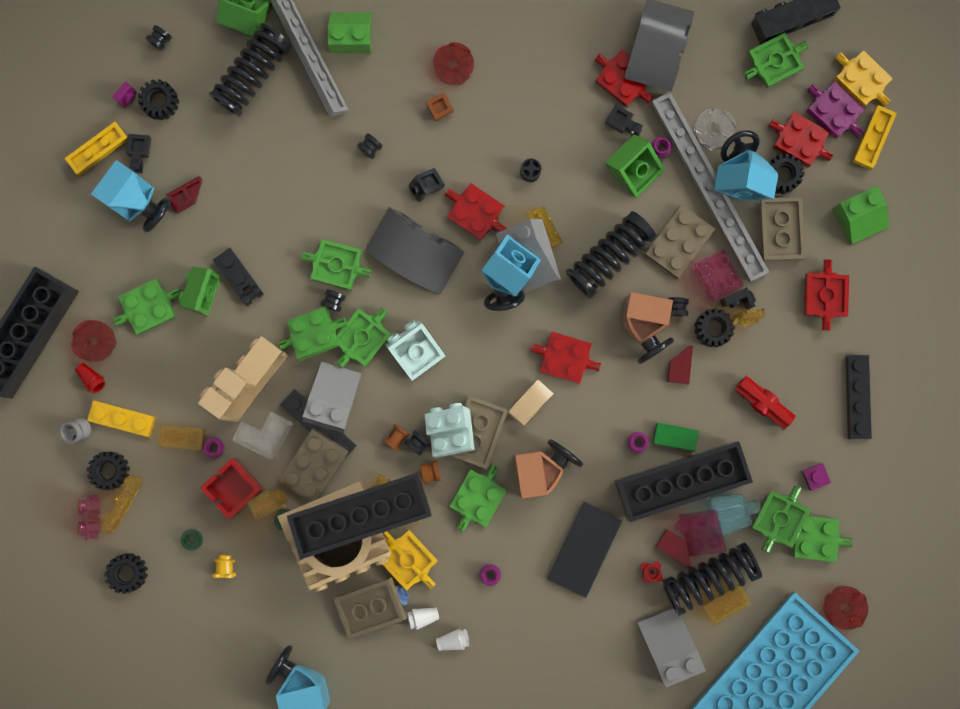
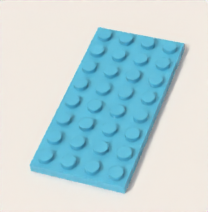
M792 591L690 709H810L859 653V650L799 595Z

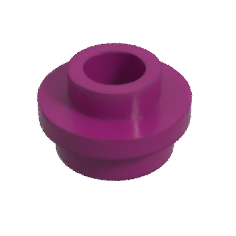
M658 137L651 144L659 158L668 156L672 150L671 142L665 137ZM663 145L664 151L658 150L657 146Z
M642 432L632 433L627 440L629 449L635 453L645 451L649 444L647 436ZM636 438L641 440L640 446H635L634 440Z
M210 437L203 444V452L209 458H218L224 452V443L217 437ZM212 444L217 445V450L215 452L211 450Z
M487 564L481 568L480 580L485 585L493 586L499 582L501 572L496 565ZM493 571L494 577L487 578L486 573Z

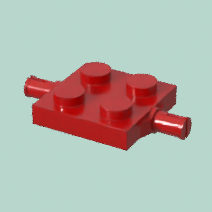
M621 49L613 59L608 61L599 53L595 61L604 68L595 82L626 108L638 97H641L649 104L653 96L644 90L646 84L625 78L630 55Z
M796 112L791 114L789 120L784 125L774 119L768 125V127L779 132L773 148L784 155L789 154V157L795 156L794 160L797 161L799 159L801 161L800 164L807 168L812 165L818 155L828 162L834 155L823 148L830 132Z
M471 182L460 195L450 188L448 193L446 192L445 196L454 201V206L447 218L482 241L486 233L492 230V228L497 232L507 229V227L497 222L505 206Z
M825 259L823 260V272L805 274L804 315L822 318L821 330L831 331V318L848 317L849 275H839L832 272V260Z
M551 332L545 347L533 343L532 347L539 350L531 348L530 351L542 355L543 362L540 372L581 383L583 373L587 368L599 372L600 368L592 365L601 367V363L589 360L592 343Z

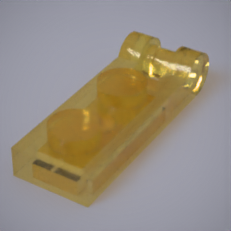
M128 476L124 479L125 488L122 493H118L113 501L115 505L112 511H109L103 518L102 522L104 525L101 528L107 533L116 531L142 486L143 481L141 477Z

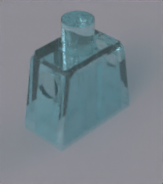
M743 494L706 497L716 536L720 538L751 525L750 515L761 512L758 500L746 502L745 495Z

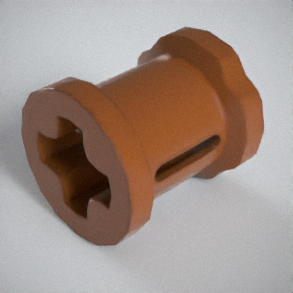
M394 424L393 430L382 441L398 451V446L405 437L409 436V433L397 424Z

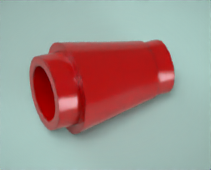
M81 363L75 368V372L86 391L95 394L103 389L106 383L102 375L85 363Z

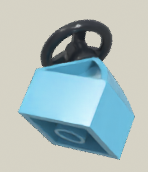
M750 130L739 131L724 142L720 152L724 163L718 166L715 191L740 201L774 199L778 173L763 157L756 153L760 140L755 132ZM751 137L753 143L745 144L741 142L740 138ZM734 142V150L729 156H727V150L729 146Z
M117 160L91 193V195L128 221L133 220L139 214L145 216L147 219L143 225L144 232H150L160 222L171 204V199L168 197L163 198L158 204L151 201L150 199L155 188Z
M509 235L505 236L481 270L486 281L494 289V292L489 294L484 300V306L492 311L509 310L519 306L524 301L525 294L521 289L529 281L541 261L540 258ZM496 298V301L491 304L490 302Z
M288 645L275 662L265 680L266 684L269 685L277 675L285 679V682L276 694L278 708L327 709L330 704L325 676L311 668L288 661L287 659L293 649L291 645Z

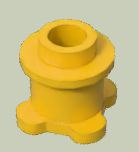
M220 554L218 558L214 559L216 571L212 574L213 578H233L236 576V573L233 572V562H235V559H232L231 555Z

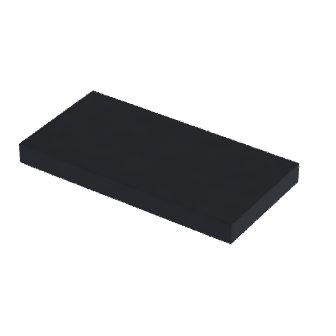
M583 502L547 579L586 598L623 520Z

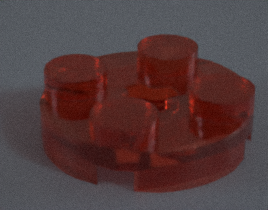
M457 42L440 47L433 59L435 75L446 84L462 85L470 78L474 70V59L469 48ZM456 59L459 66L451 68L448 62H453Z
M87 320L80 323L72 333L71 347L73 352L80 359L90 362L106 359L117 344L113 330L106 323L97 320ZM91 336L98 338L97 345H89L91 342L89 338Z
M838 586L826 595L823 603L824 614L834 626L840 629L852 630L859 628L864 624L868 615L867 598L853 587ZM848 602L851 609L844 614L845 612L841 609V605H845Z

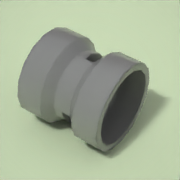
M83 418L65 423L60 428L61 438L69 444L86 439L91 434V426Z

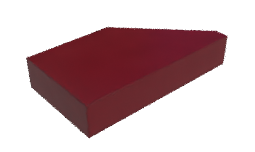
M200 176L166 194L171 199V205L177 214L196 204L202 184Z
M688 346L669 361L667 382L689 384L693 346Z
M666 529L655 547L687 568L691 567L686 541Z

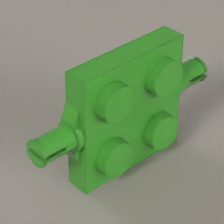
M783 33L751 49L747 53L753 63V68L743 72L746 80L758 75L765 87L769 88L805 68L800 60L799 53L809 49L807 41H803L795 46L789 41L787 35Z
M325 239L321 240L320 247L315 254L303 251L301 260L313 262L311 280L352 291L354 280L358 275L370 278L372 270L360 267V259L363 252L361 249Z
M154 279L119 296L124 314L113 318L115 325L119 326L128 321L132 324L136 334L139 335L176 317L171 300L180 296V289L177 287L167 293L162 288L159 280Z
M325 306L287 320L290 338L280 341V348L284 350L293 346L297 359L301 361L339 347L336 339V329L347 326V321L345 317L333 321L330 318L328 308Z
M381 307L373 317L358 308L347 322V326H344L336 335L337 343L344 352L336 362L343 368L350 358L357 360L365 367L370 363L392 335L380 323L388 314L386 310Z
M492 464L486 475L478 474L469 469L449 507L455 509L463 516L457 526L463 532L469 521L478 522L487 527L507 491L493 480L499 468Z
M794 485L789 496L780 495L771 490L752 527L753 530L767 538L761 548L762 551L765 552L766 550V553H770L774 543H780L791 549L793 548L811 513V509L802 506L797 501L802 491L801 488L798 487L797 489V486Z
M809 516L793 546L792 557L837 562L839 546L852 547L853 543L845 542H853V539L840 537L839 519Z

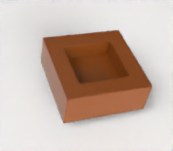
M445 93L426 101V105L435 122L454 113Z

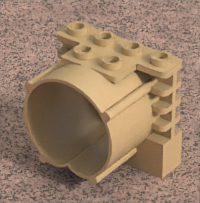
M362 481L277 516L285 537L290 542L292 552L297 559V564L301 569L308 591L314 589L315 593L327 588L326 583L333 580L336 584L350 577L349 573L355 571L357 575L369 570L370 564L376 563L377 566L388 562V557L392 555L383 533L362 539V547L358 556L344 566H331L324 562L317 554L301 560L299 558L287 515L366 490Z

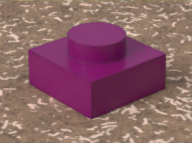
M125 81L112 98L125 108L135 100L137 92Z
M823 463L801 471L809 491L831 483Z

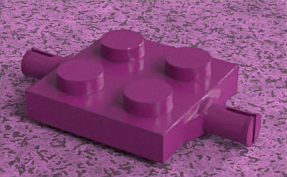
M836 81L822 92L814 84L807 89L815 99L806 112L825 130L829 131L835 139L848 129L857 138L864 132L855 122L865 108Z

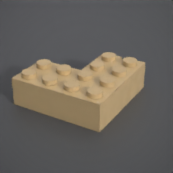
M264 337L256 338L249 346L251 350L246 356L243 355L236 363L238 367L235 371L225 367L224 370L220 369L215 374L213 386L210 388L206 387L199 396L201 400L198 404L220 420L238 422L288 357V354Z

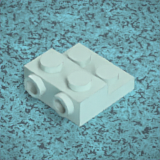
M413 320L406 324L404 327L405 331L401 334L394 333L387 339L389 343L386 344V347L412 381L445 357L443 351L419 320L417 322Z
M454 403L449 405V409L443 410L441 407L430 409V413L425 414L426 433L431 438L432 457L438 458L475 450L469 408L462 406L461 403Z

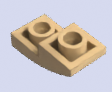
M537 380L509 410L508 414L524 427L554 393Z

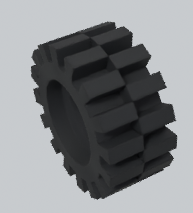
M158 79V82L151 80L152 84L146 82V88L141 87L142 93H138L140 98L138 103L141 109L152 119L163 120V117L169 119L168 115L171 113L173 116L175 114L173 110L178 109L176 105L179 103L177 93L166 81L163 82ZM157 93H163L166 96L165 103L160 107H155L151 103L152 97Z
M780 154L769 162L775 171L779 167H786L791 173L788 181L777 179L775 193H789L802 182V177L804 176L802 170L804 167L799 165L801 163L799 159L797 161L794 160L795 156L789 157V154L784 156Z
M709 309L697 318V322L694 325L696 327L694 332L698 335L696 338L701 340L703 345H708L707 347L724 345L734 335V320L730 319L729 316L731 315L729 313L726 314L723 309ZM716 320L721 323L722 332L718 336L708 333L707 324L709 321Z
M100 452L99 455L92 457L93 460H90L88 463L90 467H87L86 470L89 471L87 478H91L90 483L92 485L95 484L97 489L112 490L121 487V484H125V479L129 478L127 470H130V467H127L128 461L123 459V455H119L117 452ZM107 462L112 463L116 468V473L111 479H106L101 474V468Z
M133 553L116 556L109 561L110 564L105 568L108 569L107 572H104V576L108 578L105 580L106 584L110 583V589H115L114 592H122V594L139 589L145 583L144 579L148 576V574H145V571L148 570L147 567H144L145 561H141V557L138 555L134 556ZM123 565H129L134 571L133 578L128 582L121 580L119 577V570Z

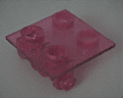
M724 250L693 265V271L698 279L702 278L699 282H704L705 285L702 288L707 287L705 291L708 299L711 298L712 302L744 286Z
M82 495V500H78V513L82 514V521L78 522V534L82 535L84 540H88V534L89 538H98V534H100V523H88V521H101V518L88 519V515L101 514V512H88V510H100L101 499H98V495H90L89 500L88 496Z
M717 509L679 515L680 520L675 523V530L683 533L689 556L727 551Z

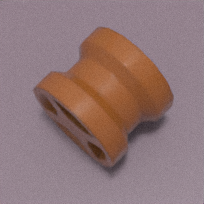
M433 461L428 465L425 463L420 464L424 484H429L430 481L434 480L436 482L441 481L437 461Z

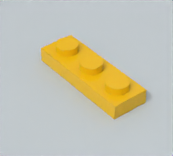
M880 105L875 107L852 160L853 163L869 170L874 168L897 115L896 112Z
M113 122L65 157V160L74 172L81 176L126 143L128 137L120 126Z
M93 400L87 421L150 437L156 417Z

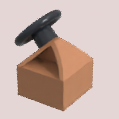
M631 292L625 298L621 323L629 335L638 343H642V347L647 351L646 354L637 360L639 364L646 362L674 342L673 338H668L660 343L655 334L669 325L673 300Z
M552 439L548 440V445L556 452L551 459L542 452L514 455L520 498L548 495L559 482L563 469L568 465V461L577 467H582L583 462Z

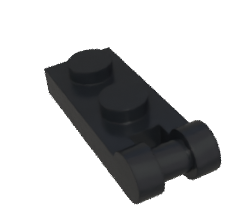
M231 248L213 259L246 306H249L256 297L260 298L264 295ZM250 286L252 291L246 294L244 290Z

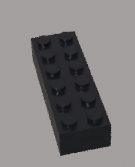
M36 266L32 269L0 321V397L13 399L79 293V290Z
M735 441L616 479L614 482L626 519L632 522L753 483L740 442Z
M417 472L287 515V519L301 560L431 517L432 512L420 474Z

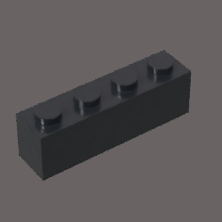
M793 0L789 3L784 1L775 5L771 10L763 9L757 12L751 25L761 45L783 33L787 35L833 17L841 7L838 0Z

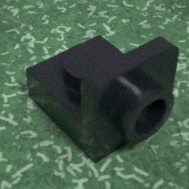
M435 168L416 175L409 184L410 192L418 202L422 201L427 195L443 189L445 186Z
M747 287L720 300L722 307L729 305L730 308L742 304L743 301L747 310L755 307L754 302H756L752 291H748Z

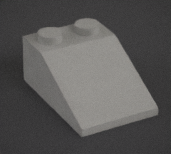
M529 219L496 233L499 244L506 235H509L541 259L533 275L522 288L524 293L561 279L542 219Z
M321 362L306 404L303 422L344 434L362 373Z
M673 608L637 622L661 683L665 687L706 671L681 615L678 616Z

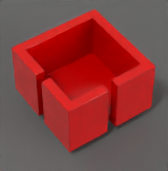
M231 458L217 471L219 474L213 475L200 487L212 502H217L220 499L223 501L215 506L228 520L234 519L265 490L237 458Z

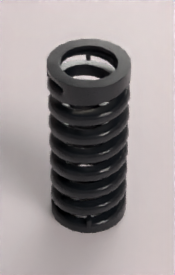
M265 23L260 24L261 31L254 32V40L250 39L247 41V48L241 49V57L234 59L233 63L235 66L227 68L228 75L221 76L222 84H215L213 91L209 92V95L216 102L238 117L243 113L241 110L243 107L237 102L233 103L224 93L232 96L243 105L248 106L249 101L232 85L240 88L251 97H255L256 92L248 87L237 75L248 80L259 89L262 87V83L253 77L244 66L254 71L264 80H267L269 75L258 67L251 58L259 61L270 71L275 70V65L263 57L256 48L265 52L276 62H281L282 57L280 55L287 53L292 47L279 32ZM262 39L272 43L279 49L278 53L268 47Z
M631 211L629 215L622 219V224H616L614 231H609L606 234V239H600L598 246L590 248V254H583L581 261H576L573 264L574 270H566L570 280L588 298H592L597 294L596 289L598 286L604 287L606 284L601 276L594 271L590 262L607 279L612 280L614 277L608 267L601 262L598 255L603 257L616 272L619 273L622 270L620 264L608 253L606 247L612 250L623 264L628 265L630 263V259L615 244L614 239L621 244L630 256L634 258L638 256V251L624 238L622 232L627 234L630 240L641 250L646 249L645 240L647 242L656 240L657 236L654 230L638 213ZM630 224L638 230L642 237L631 229ZM582 270L589 274L596 284L592 285L586 279Z
M745 542L737 545V548L729 549L728 554L720 553L718 559L715 557L709 558L708 565L705 562H700L697 567L698 570L691 566L687 569V574L680 571L677 574V580L672 576L661 580L667 597L678 616L686 613L684 607L681 608L677 596L680 595L688 610L691 611L694 608L686 585L698 605L702 606L704 604L696 580L701 585L708 600H714L706 574L712 581L720 596L725 594L716 569L723 577L730 591L735 590V585L730 578L726 564L734 573L739 585L745 586L746 582L739 570L736 558L741 563L740 567L745 569L750 581L754 582L762 578L759 564Z

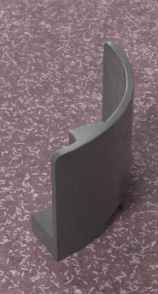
M646 0L625 78L672 92L680 68L681 56H679V53H684L694 11L655 0Z
M389 207L370 240L366 251L406 279L437 294L442 293L464 251L455 243L433 232L430 235V233L421 229L422 226L405 213Z

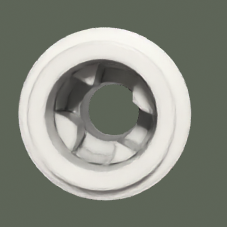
M437 608L411 609L410 612H407L410 629L415 628L418 630L439 620Z
M459 628L437 638L438 650H464L465 647L469 646V637L466 629L461 630Z

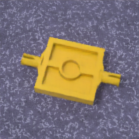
M864 50L850 61L842 52L835 58L843 68L834 81L860 105L865 107L870 101L877 99L885 107L891 101L882 92L893 78Z
M410 530L397 539H394L387 531L384 532V537L392 555L388 557L389 561L382 565L406 591L420 581L430 590L436 583L427 574L430 568L438 562L436 557Z

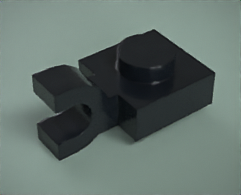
M617 104L605 121L606 125L622 134L627 129L632 135L639 136L643 125L631 120L634 115L633 113Z
M128 134L126 154L132 157L130 168L134 169L135 173H143V158H149L151 137L149 135Z

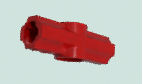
M747 375L740 380L734 389L751 403V407L764 417L767 416L783 430L790 426L796 417L779 402L777 396L769 390L760 387Z

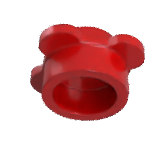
M654 561L649 564L643 562L640 565L643 571L642 581L644 583H649L650 581L660 582L663 579L660 562Z

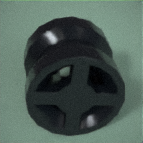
M154 25L152 28L153 32L147 35L145 39L151 45L163 51L165 43L169 42L172 37L165 30Z
M367 133L364 136L365 140L358 143L357 148L367 157L373 159L376 151L381 150L383 145L375 137Z
M533 158L525 160L520 170L522 179L529 183L537 181L541 174V164Z
M326 289V297L321 302V305L340 312L342 309L340 305L342 301H345L346 296Z
M668 298L673 300L670 316H688V311L686 310L689 304L688 298Z
M416 430L412 432V437L404 442L419 456L422 455L423 449L431 444Z

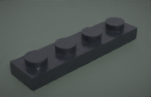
M847 355L845 358L848 439H872L869 355Z
M294 389L280 405L309 432L315 427L349 451L348 456L357 445L343 433L303 422V414L308 400Z

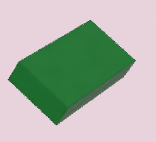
M656 423L653 444L696 451L699 431Z

